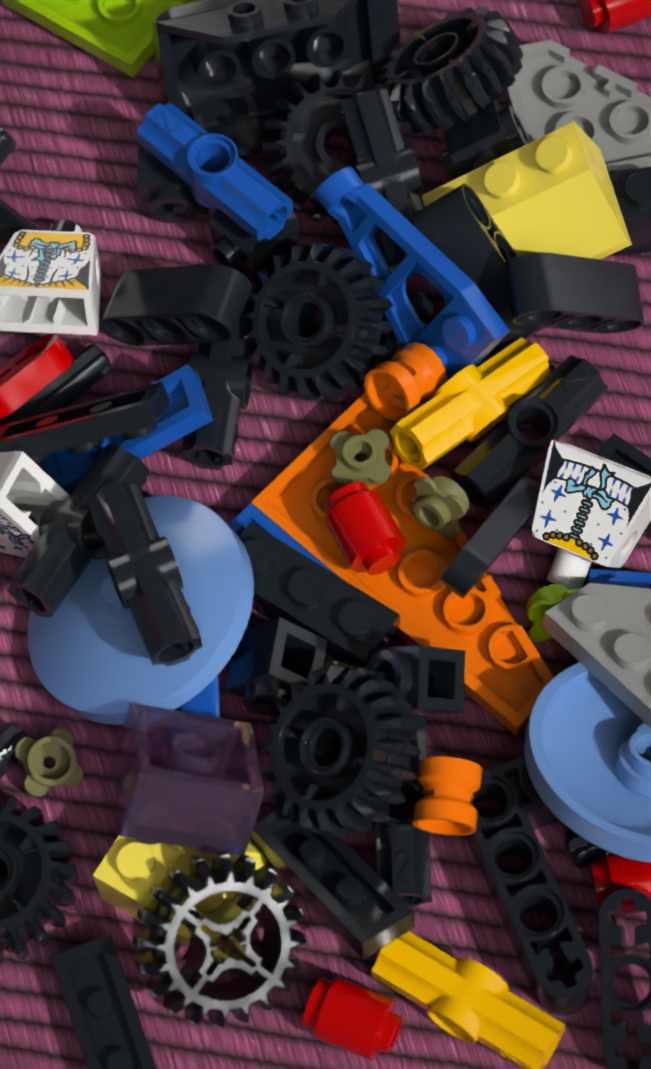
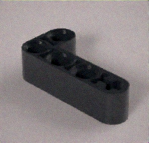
M525 756L482 772L481 787L473 794V799L470 803L475 806L481 801L493 800L501 804L505 811L498 817L490 819L477 815L475 833L465 836L535 998L541 1007L551 1014L570 1015L582 1009L588 1001L594 969L590 955L534 831L559 821V819L551 812L539 794L532 789V781L527 770ZM517 855L524 858L530 866L523 873L512 875L500 870L497 862L504 856ZM531 911H542L550 915L555 924L547 931L535 932L526 928L521 919ZM557 950V961L566 978L575 976L572 988L565 989L564 984L560 980L552 981L554 965L551 954Z

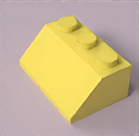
M575 121L422 196L425 207L460 185L467 184L477 194L517 256L545 252L600 260L632 245L601 149Z

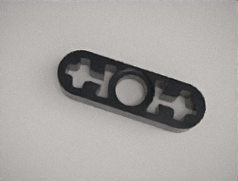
M525 474L467 542L438 581L461 599H464L534 514L541 486Z
M621 889L611 893L603 901L598 916L603 1055L610 1069H651V1055L642 1057L639 1068L630 1067L628 1056L618 1055L617 1044L628 1040L629 1020L616 1024L614 1010L634 1014L651 1009V896L638 889ZM625 899L633 900L635 910L646 911V924L638 925L635 928V946L648 943L649 957L641 954H626L616 958L612 956V944L622 947L626 946L624 926L614 925L612 920L613 912L623 910ZM626 964L640 966L649 976V992L640 1002H627L621 999L615 991V974ZM645 1020L638 1021V1037L642 1043L651 1044V1023Z

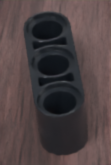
M464 183L413 214L415 227L477 285L510 330L495 346L499 351H502L520 337L527 339L544 329V327L513 323L504 264L507 260L517 257V254L473 189Z
M545 252L513 257L504 264L511 316L514 324L612 334L637 329L645 323L637 268L633 264Z
M221 264L126 270L120 275L99 322L100 327L111 338L130 346L227 342L232 338L251 294L252 283L241 272Z

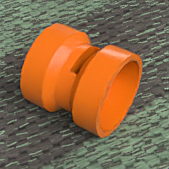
M410 343L397 351L391 361L382 362L369 371L364 381L365 393L370 404L380 415L388 420L400 421L401 418H405L419 407L420 402H427L433 398L434 393L447 382L446 370L441 359L432 349L421 343Z
M434 756L421 759L417 781L423 787L422 794L424 797L415 803L412 825L420 830L440 835L463 836L475 833L478 811L470 801L473 799V794L481 787L483 768L472 761L455 757Z

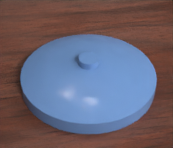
M176 496L144 498L159 537L165 536L172 549L183 581L184 589H181L187 605L191 609V615L199 628L202 648L195 651L188 660L169 667L162 664H151L130 609L124 610L118 598L108 570L106 558L101 560L92 559L51 618L38 616L30 610L27 635L28 649L33 668L48 692L70 711L94 722L113 725L134 724L154 719L175 710L200 693L215 679L234 654L243 637L252 610L254 597L253 569L246 548L238 535L217 513L197 501Z
M579 662L555 676L543 688L533 706L524 740L525 762L529 776L539 796L551 812L576 834L614 854L651 863V728Z

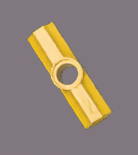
M520 337L480 366L468 365L445 382L434 393L431 400L417 407L393 426L390 434L394 441V450L406 465H413L422 471L467 439L470 443L477 440L497 425L510 412V408L516 402L531 394L552 374L548 364L549 357L537 342H529Z
M411 931L384 946L380 950L371 970L373 978L426 1009L428 1017L450 1035L469 1044H475L476 1041H479L522 1069H543L555 1052L565 1032L564 1023L508 991V984L486 966L467 957H461L458 961L430 942L416 936Z

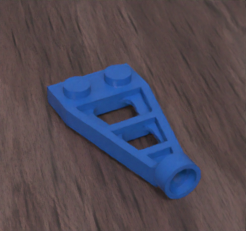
M352 166L337 171L316 189L314 195L327 213L338 220L353 252L356 253V258L368 260L373 265L370 276L381 277L386 282V285L379 293V297L390 299V302L394 304L384 313L388 321L395 328L393 331L396 337L405 346L417 342L432 349L445 367L447 381L468 365L474 364L477 366L510 332L477 285L369 183L364 184ZM380 228L404 250L406 255L393 272L390 270L374 238V235ZM415 273L425 276L442 293L445 299V308L429 325L424 324L418 318L407 296L406 283Z

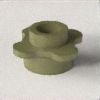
M373 429L367 434L351 435L347 431H340L332 437L330 446L331 450L336 453L337 463L332 469V478L337 484L346 486L354 482H364L367 487H370L374 484H383L389 479L391 467L385 462V450L389 447V437L385 432ZM358 454H364L366 459L359 462L355 457Z
M436 476L432 479L420 477L414 483L417 491L416 498L409 502L411 513L425 528L431 531H439L442 536L448 539L456 538L461 532L458 521L469 509V500L465 491L455 481L444 476Z
M57 728L48 737L37 740L25 737L16 744L14 754L23 763L26 774L23 786L28 794L34 797H41L47 793L49 788L60 785L72 788L81 782L83 769L77 764L76 753L72 747L74 737L68 730ZM45 757L53 758L54 766L52 768L44 766L43 760Z

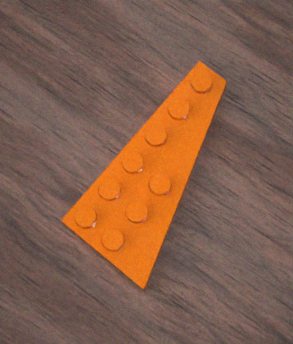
M364 392L250 503L254 504L340 578L400 614V625L394 633L409 646L422 645L465 651L464 692L514 735L518 736L528 725L537 697L554 677L522 625L520 626L516 623L501 598L499 588L490 575L487 576L485 573L464 599H461L438 581L469 540L461 527V532L456 538L448 539L442 536L439 531H431L425 528L411 513L409 502L416 498L417 494L414 483L420 477H430L417 467L406 465L394 450V441L390 434L394 424L373 408ZM373 429H379L389 437V447L385 450V462L391 467V475L383 484H374L368 488L378 492L406 543L399 553L400 560L391 569L378 575H369L368 572H354L325 522L327 512L324 509L325 501L331 494L343 487L332 478V469L337 463L336 453L331 450L330 446L332 437L340 431H347L351 435L367 434ZM358 454L355 459L362 462L366 459V456Z

